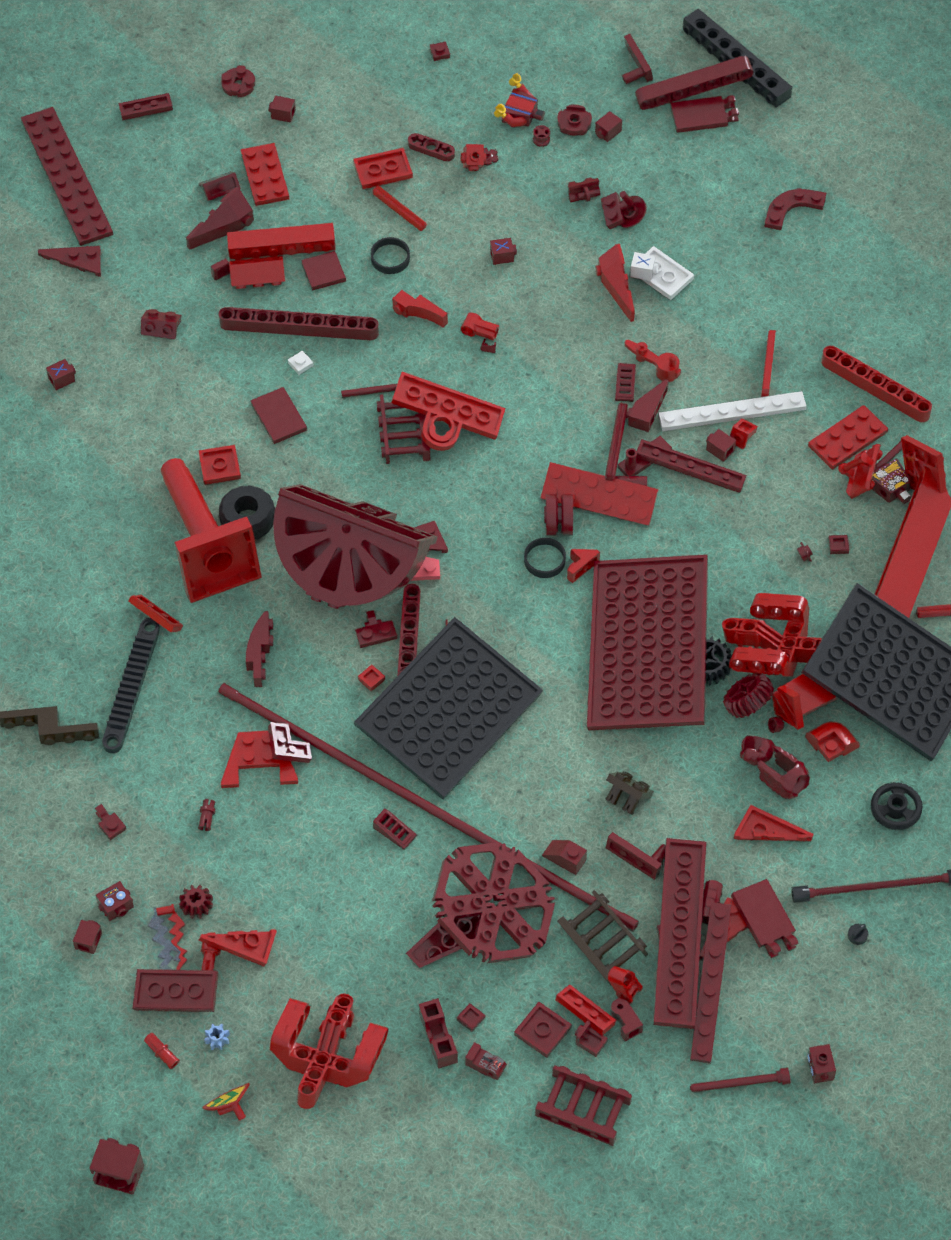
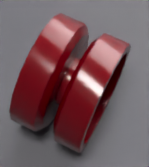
M546 494V506H544L546 536H556L558 524H561L563 536H573L572 494H563L561 496V506H558L556 494Z

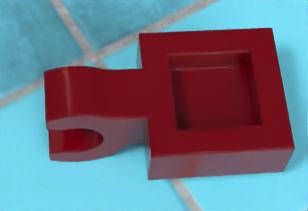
M102 804L95 808L97 811L95 813L101 820L98 823L99 828L109 840H112L126 830L125 824L115 812L109 816Z

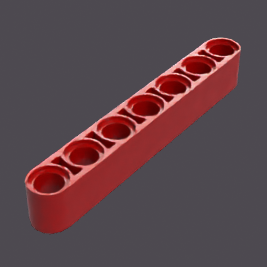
M829 345L823 349L821 363L826 369L918 422H927L929 420L932 410V404L929 400L835 346Z

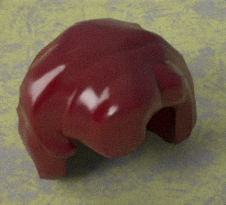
M748 735L742 740L740 757L753 766H757L758 761L767 763L775 753V744L771 739Z

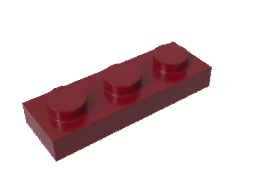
M169 93L118 103L122 121L173 110Z

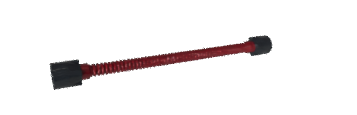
M951 869L946 870L947 873H942L941 875L923 876V878H905L895 881L887 880L885 882L860 883L857 885H842L821 889L808 888V885L791 887L793 903L807 902L816 895L823 896L844 892L851 893L872 889L897 888L900 886L905 887V885L933 884V882L948 883L951 886Z

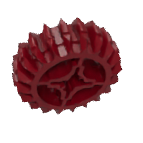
M753 673L752 675L748 674L746 677H742L734 685H731V688L726 691L727 694L724 695L723 703L726 710L735 718H744L752 713L755 714L757 710H761V707L766 705V702L771 699V696L774 694L773 684L765 674Z

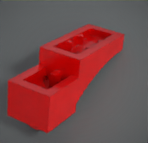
M401 290L392 298L393 310L398 315H403L406 318L408 316L420 317L434 322L442 328L448 324V313L422 295L415 299Z

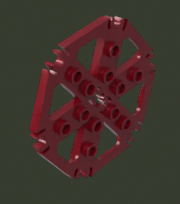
M500 842L463 846L455 849L451 853L455 859L448 855L442 861L432 902L436 901L432 907H439L441 909V912L435 915L436 918H439L437 922L468 956L472 954V958L475 959L478 953H481L483 956L482 962L489 958L488 963L530 958L537 952L533 945L540 949L546 943L555 902L551 903L555 898L546 895V893L552 890L548 886L550 883L519 849L516 851L515 847H512L507 852L505 850L506 844L503 843L499 847ZM490 852L494 855L489 879L470 860L471 854ZM515 864L522 865L534 878V886L509 889ZM452 872L471 894L460 896L447 895L445 889L449 874ZM492 898L494 901L499 902L496 906L490 902ZM541 907L544 910L540 930H534L516 910ZM479 915L473 939L467 938L454 923L455 918ZM499 925L520 946L518 949L505 951L496 949L495 941Z

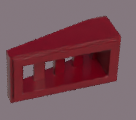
M618 363L615 401H634L636 364ZM620 391L630 392V394L619 393V392H620Z
M386 808L373 821V828L403 850L417 836L415 832ZM394 824V826L390 830H388L390 825ZM398 829H401V831L395 836L394 833ZM407 833L408 835L401 841L400 838Z

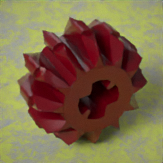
M191 884L190 890L184 888V894L179 896L181 901L179 903L180 909L183 910L185 916L190 914L191 919L195 915H198L201 919L202 913L208 915V909L213 908V896L209 894L208 888L202 890L200 884L197 888H194Z

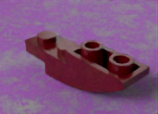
M264 611L260 616L247 644L246 669L247 671H253L254 687H262V680H266V669L262 668V663H266V654L270 653V646H273V635H270V630H273V618H269V611Z

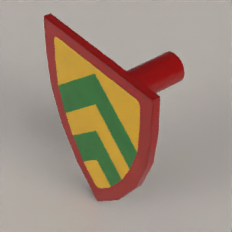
M250 1083L218 1096L204 1105L202 1109L207 1111L217 1110L220 1116L234 1111L238 1120L244 1119L246 1116L239 1101Z

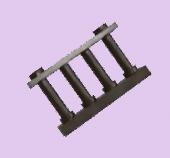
M594 890L592 894L597 899L573 920L567 921L562 916L557 922L609 983L608 974L611 968L622 966L638 951H641L646 957L648 955L645 950L647 945L640 937L636 939L607 905L609 900L603 893L599 895ZM603 906L609 915L585 935L582 934L580 936L576 932L577 926ZM615 921L621 930L599 949L595 948L592 951L588 946L591 943L590 941ZM628 936L634 945L610 965H604L601 962L602 956Z

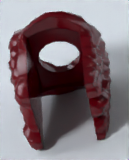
M775 746V762L787 773L780 775L763 761H758L759 778L772 791L782 798L790 800L798 797V794L808 787L810 780L809 772L803 762L798 761L796 757L782 748Z

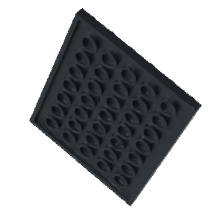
M856 583L801 673L932 761L951 730V647Z
M454 617L354 721V725L440 798L444 799L542 694L543 689Z

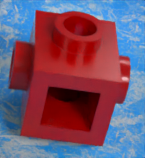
M466 144L463 147V152H461L463 168H468V171H479L486 164V153H484L483 144Z

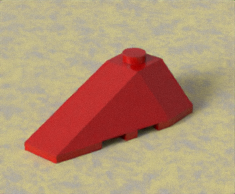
M616 244L598 258V265L595 266L596 275L600 276L602 284L630 322H633L635 309L631 290H628V275L625 274L624 256L620 244Z

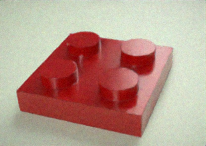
M235 445L198 450L204 485L241 479Z

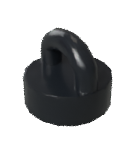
M853 924L848 930L847 936L849 941L856 945L865 943L868 938L866 925Z

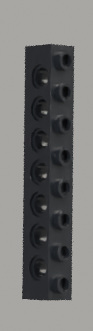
M699 8L683 18L684 32L694 38L697 44L706 48L709 54H713L720 63L741 56L749 58L754 73L750 78L742 81L750 85L757 94L763 96L767 103L777 108L791 98L792 86Z

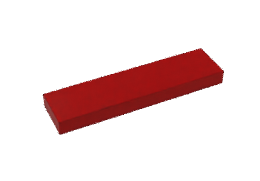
M776 330L768 331L761 397L769 396Z

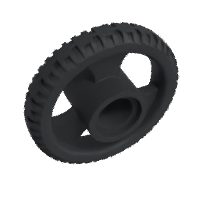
M899 782L884 784L875 791L871 799L873 817H875L879 824L888 829L891 828V830H903L912 827L917 823L922 814L923 804L920 795H918L914 788ZM891 791L893 794L888 797L887 805H879V798L884 793ZM905 793L913 799L915 810L907 808L908 800L904 795ZM885 815H888L889 817H891V818H893V819H900V818L904 817V818H905V821H901V822L891 821V820L885 818Z

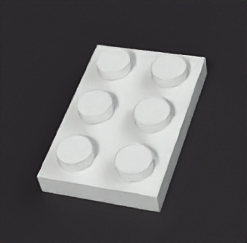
M653 246L645 253L656 256L655 263L658 264L657 274H653L652 281L641 280L669 300H672L694 279L693 273Z

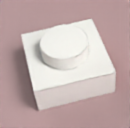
M303 351L288 359V364L298 375L313 367V361Z

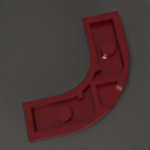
M801 188L783 192L771 202L764 227L782 230L784 218L792 208L809 207L823 210L827 193Z

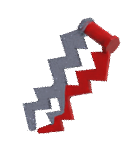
M174 904L159 908L153 907L154 916L148 927L158 932L152 941L165 946L157 956L164 959L159 968L173 970L167 966L173 959V956L169 955L173 950L178 953L173 961L179 962L176 970H180L188 960L183 957L187 950L177 946L184 936V933L179 930L185 926V923L175 912ZM173 913L168 920L176 924L169 933L175 937L170 941L163 937L169 928L161 925L165 920L158 916Z

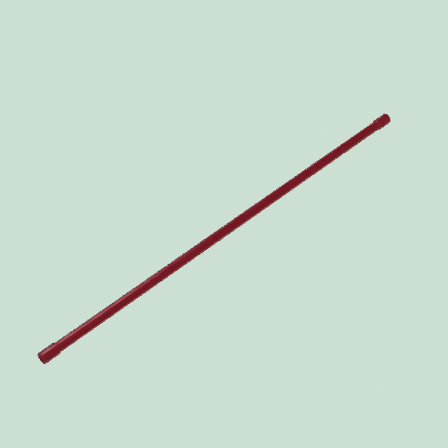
M226 683L220 686L218 693L241 704L270 722L289 724L290 733L309 742L313 747L482 844L498 842L251 700ZM505 846V850L509 852L511 848ZM528 859L549 883L589 906L597 900L591 894ZM608 905L626 928L634 932L639 921ZM603 906L598 909L601 913L609 915Z

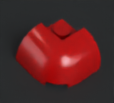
M829 721L823 723L805 735V738L816 751L819 750L828 762L840 755L845 756L860 747V743L850 730L839 722Z

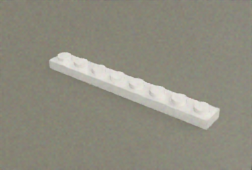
M801 391L660 412L658 417L662 431L806 410V403Z

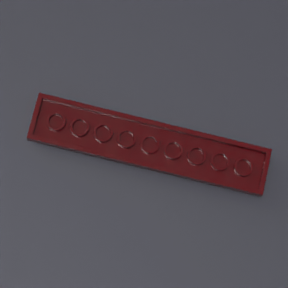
M54 107L21 117V122L79 245L82 246L112 236L111 226Z
M666 838L653 1025L695 1029L706 842Z

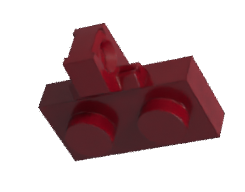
M374 610L366 612L368 622L364 623L365 627L355 629L360 648L397 639L393 621L382 622L381 619L376 620Z

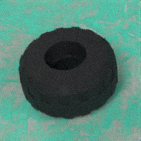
M250 485L239 486L224 495L219 504L221 525L246 517L239 515L244 510L255 511L253 515L247 516L252 526L254 540L267 534L273 527L275 506L271 496L261 488Z

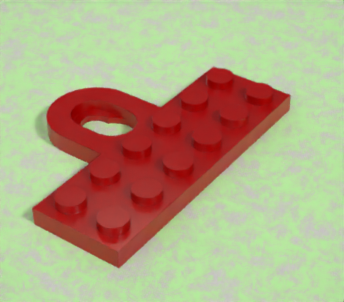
M405 372L400 374L391 401L392 404L426 415L421 429V437L427 446L438 451H446L454 447L461 428L496 440L506 409ZM436 421H443L449 425L450 430L444 436L436 434L434 425Z

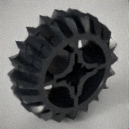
M713 636L706 640V681L709 686L712 684V681L718 684L719 679L724 681L726 675L729 676L731 669L729 662L732 657L731 650L727 648L726 642L721 644L720 638L715 641ZM715 653L722 659V662L715 657Z

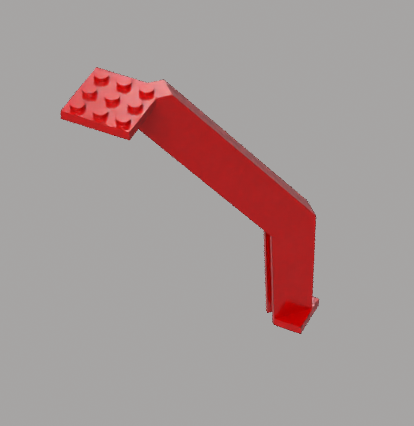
M906 435L901 438L904 467L911 479L910 488L914 492L874 595L909 618L951 509V497L946 488L943 453ZM804 674L780 686L772 695L775 715L797 730L804 727V716L838 699Z

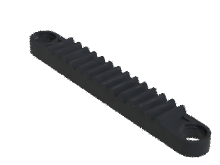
M152 618L144 619L139 626L131 654L124 669V675H122V681H120L118 693L113 702V708H111V715H109V721H107V727L102 740L104 750L108 753H117L121 750L160 632L159 624ZM147 625H154L155 629L148 632L145 630V627ZM115 739L118 741L116 746L110 747L107 745L109 740Z

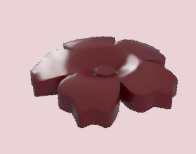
M484 148V153H486V164L484 165H491L492 162L497 163L498 151L496 149L488 150Z

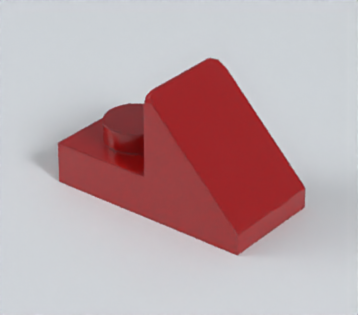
M571 549L570 559L573 563L567 569V579L573 584L594 566V561H600V551L595 549Z

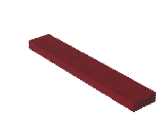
M641 439L637 448V458L735 492L741 493L747 476Z

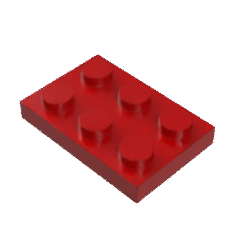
M404 147L353 159L362 190L413 178Z

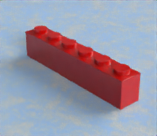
M333 223L227 232L230 260L336 250Z

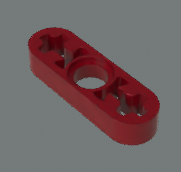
M413 133L408 137V146L414 151L446 162L452 161L455 158V148L450 144L418 133ZM430 145L436 147L434 150L427 149Z

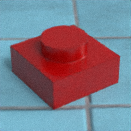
M370 665L358 675V680L372 692L385 681V676L373 665Z

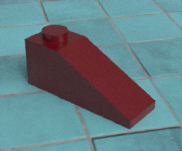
M665 379L635 401L633 407L627 411L628 426L646 432L650 431L667 394L669 380Z

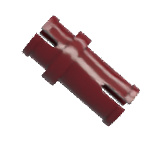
M204 799L203 805L200 807L201 816L198 829L203 831L204 823H206L205 831L211 830L212 817L216 812L214 808L216 802L214 800H211L208 805L209 799Z

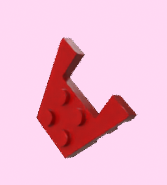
M268 730L238 732L221 780V788L239 787V769L280 767V785L298 784V777L291 761L273 759Z

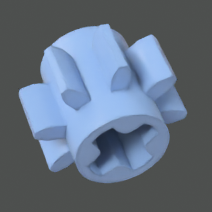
M212 1024L210 1030H205V1035L207 1036L204 1039L205 1044H211V1050H214V1048L222 1050L224 1044H229V1039L227 1038L230 1035L229 1030L224 1031L223 1024L220 1026Z

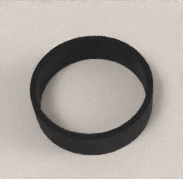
M386 237L378 240L371 248L373 267L384 274H396L403 271L410 262L408 245L403 240L395 237ZM385 245H397L407 253V258L404 262L392 267L377 263L373 256L377 249Z
M538 538L530 542L525 549V567L536 577H554L565 567V549L555 539ZM550 545L562 553L563 561L553 570L541 571L529 564L527 555L536 546Z

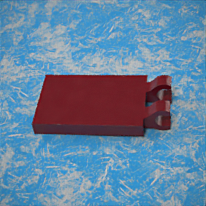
M729 95L725 99H722V96L671 102L670 107L676 132L727 127L728 122L739 121L738 108H735L734 103L736 102L735 96Z
M764 879L731 894V898L758 947L765 946L770 958L778 956V953L781 952L780 946L775 942L780 939L783 940L788 951L796 948L795 945L799 943L797 938L792 935L796 930L768 879Z

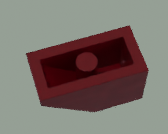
M552 840L542 854V857L577 875L587 860V850L570 840Z

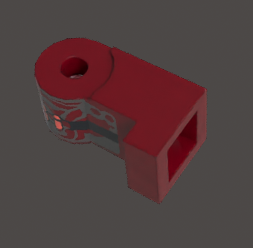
M615 999L611 1004V1016L622 1026L621 1037L626 1042L643 1032V1024L625 999Z
M475 1042L465 1056L466 1066L495 1080L500 1078L507 1066L503 1059L481 1048V1045Z

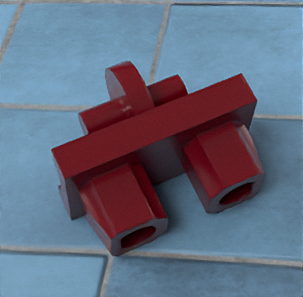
M589 177L585 178L582 182H569L568 195L570 203L584 199L588 202L591 200L590 198L600 196L599 179Z

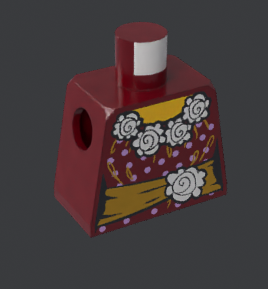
M897 458L874 471L872 478L875 481V485L872 488L874 492L888 503L897 498L903 504L910 501L912 496L908 491L910 490L911 479Z

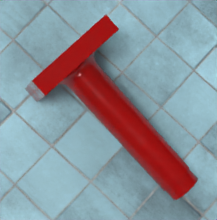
M179 458L166 461L161 467V474L190 537L174 542L185 592L190 603L262 578L253 530L247 516L218 526L184 461Z

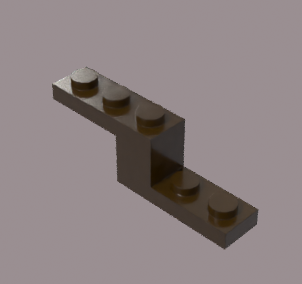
M57 706L0 711L1 728L11 729L22 725L31 727L38 724V735L41 744L73 743L78 740L93 741L100 738L97 723L60 726Z

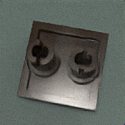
M626 771L609 773L606 781L613 784L605 800H610V803L616 805L622 792L625 791L630 795L622 810L627 811L631 815L634 814L640 800L649 799L654 791L649 789L650 785L643 781H635L632 779L633 775Z

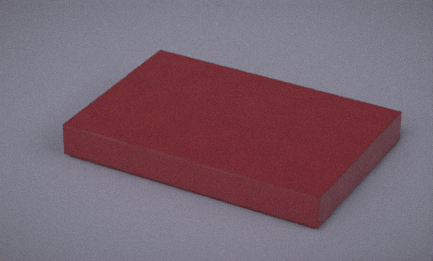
M284 387L250 400L253 409L274 444L307 431L305 422Z

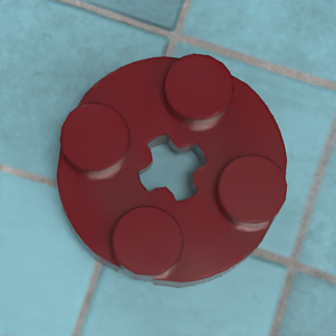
M243 65L232 68L221 75L222 89L229 96L245 97L254 90L256 84L255 76Z
M568 105L566 109L559 111L557 125L563 134L572 136L585 135L591 128L592 115L581 105Z

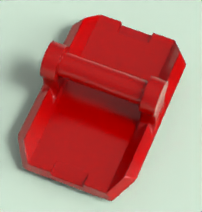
M880 444L873 445L869 450H863L855 455L854 460L838 466L839 472L849 477L846 493L851 499L870 491L874 487L875 481L872 478L876 462L883 455V451L880 450Z

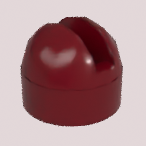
M769 718L768 729L771 733H777L784 729L785 723L782 718Z

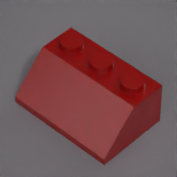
M283 256L229 261L231 286H235V289L246 288V285L252 284L253 287H262L264 283L281 285L285 281Z

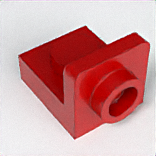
M741 419L732 427L730 437L736 440L737 447L744 449L748 439L756 433L758 426Z

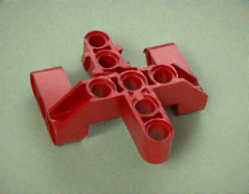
M758 593L751 604L750 614L759 619L787 620L786 628L783 635H781L763 620L725 619L722 622L725 641L739 646L733 651L729 666L737 672L768 675L782 674V676L793 677L798 662L807 663L822 639L807 637L809 621L808 601L799 595Z
M348 994L337 995L333 1004L329 1006L326 1018L319 1027L321 1035L317 1048L296 1043L311 1007L306 1002L290 998L272 1033L270 1041L271 1052L287 1069L304 1074L298 1087L297 1103L303 1109H311L315 1106L326 1081L343 1087H350L367 1081L387 1039L389 1028L370 1022L367 1030L363 1031L360 1045L356 1046L353 1060L337 1055L341 1039H346V1030L348 1027L351 1028L354 1019L352 1012L353 998Z

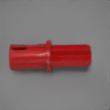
M150 1033L145 1037L144 1042L155 1052V1057H159L170 1070L180 1062L168 1049L169 1046L167 1044L164 1045L154 1033Z

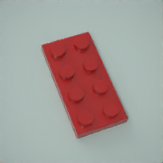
M275 143L240 149L255 206L289 200V193Z
M863 405L809 441L808 446L833 470L886 434L888 428Z

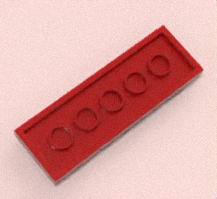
M550 462L541 499L546 500V494H556L558 503L561 504V496L563 494H572L573 507L649 526L659 490L616 478L613 481L606 480L604 475Z

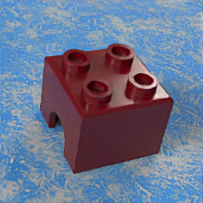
M107 1138V1140H99L89 1169L91 1174L95 1172L93 1177L94 1184L133 1195L143 1171L144 1163L138 1146L134 1144H127L125 1146L119 1144L113 1138Z

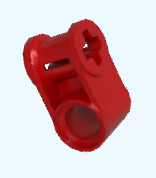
M614 966L609 971L608 981L615 990L617 997L625 999L629 1005L632 1004L633 997L638 991L640 992L643 989L635 973Z

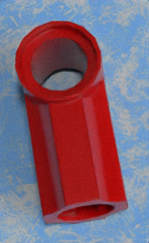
M471 312L467 314L460 330L464 335L470 337L478 335L495 340L498 335L499 325L482 320L478 314Z

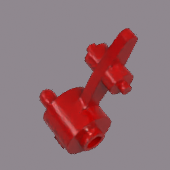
M625 340L624 346L636 355L637 361H647L656 366V375L661 381L666 379L671 382L680 376V361L675 354L663 353L658 357L648 349L645 342L635 343L631 340Z

